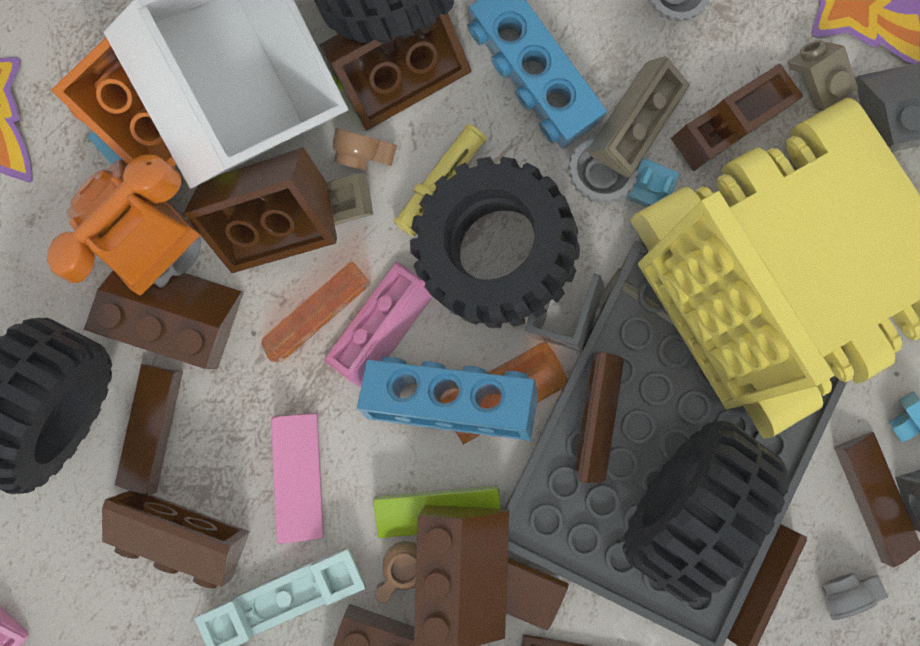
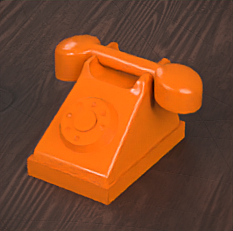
M105 37L51 91L69 108L75 118L84 122L127 164L141 155L150 154L158 155L174 167L176 162L109 41Z
M150 154L141 155L133 159L129 164L119 159L107 170L101 169L80 187L71 200L72 206L68 209L67 216L70 218L69 224L74 231L59 234L52 240L48 248L47 262L51 272L69 283H79L90 274L96 254L116 272L131 291L141 296L200 236L194 227L168 201L178 192L181 186L179 172L163 158Z

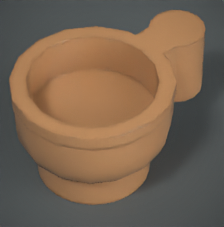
M335 128L333 148L336 151L334 162L365 171L368 160L392 166L397 145Z
M402 541L395 543L387 550L382 566L386 580L378 584L375 591V599L379 603H387L396 588L408 590L416 587V543Z

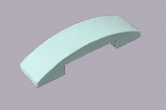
M347 548L260 584L196 616L194 620L206 646H238L249 641L254 635L323 604L328 606L364 590L366 584L350 548Z

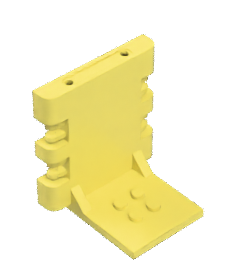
M845 98L797 124L789 132L791 138L786 140V150L797 168L796 171L779 149L771 148L765 151L756 147L728 162L721 169L723 175L717 178L719 191L713 193L708 187L702 186L694 192L689 187H683L635 213L630 219L649 251L637 263L725 409L743 406L763 439L776 436L822 408V396L831 392L832 389L831 377L836 376L845 383L852 379L857 384L869 380L895 363V353L901 350L903 344L901 336L898 335V331L889 319L890 317L893 318L898 328L901 329V332L907 338L914 341L920 338V194L862 106L851 98Z

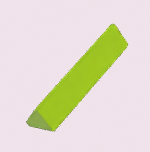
M498 485L375 496L373 507L378 538L417 535L418 515L425 505L501 509Z

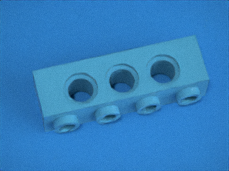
M477 0L469 6V23L467 28L478 45L481 46L485 43L493 54L491 61L495 69L503 78L510 77L517 87L515 94L519 102L527 111L534 110L541 120L539 123L540 130L550 143L557 142L563 150L602 122L607 113L606 108L526 0ZM504 29H513L520 37L515 41H505L499 36V32ZM528 61H536L541 64L544 71L540 74L532 75L527 73L522 65ZM552 93H559L566 98L568 105L562 108H555L548 103L546 97Z
M382 357L381 361L367 360L357 409L368 420L531 441L539 392L535 380L529 379V376L522 372L506 371L502 376L487 374L485 369L475 366H464L462 371L446 369L445 365L432 361H424L421 366L408 365L399 358ZM417 384V389L412 396L400 398V393L405 386ZM449 389L459 390L458 396L454 401L447 404L440 403V398L445 391ZM498 394L501 396L499 404L494 408L484 409L481 407V402L487 395Z

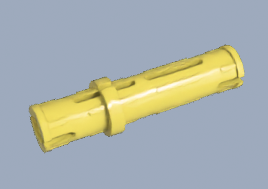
M466 124L463 131L442 156L422 184L417 183L412 191L415 194L399 215L394 218L393 223L405 233L414 237L416 233L411 229L414 216H422L424 212L419 203L425 193L432 196L438 189L434 183L441 176L444 175L448 180L456 175L454 167L465 162L468 165L480 147L486 143V136L474 126Z

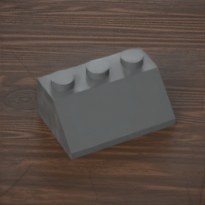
M920 63L855 77L860 105L891 152L919 147Z

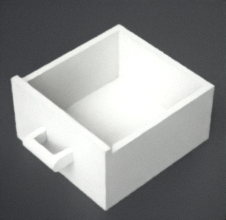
M133 0L104 31L107 40L190 189L278 147L349 110L294 0Z

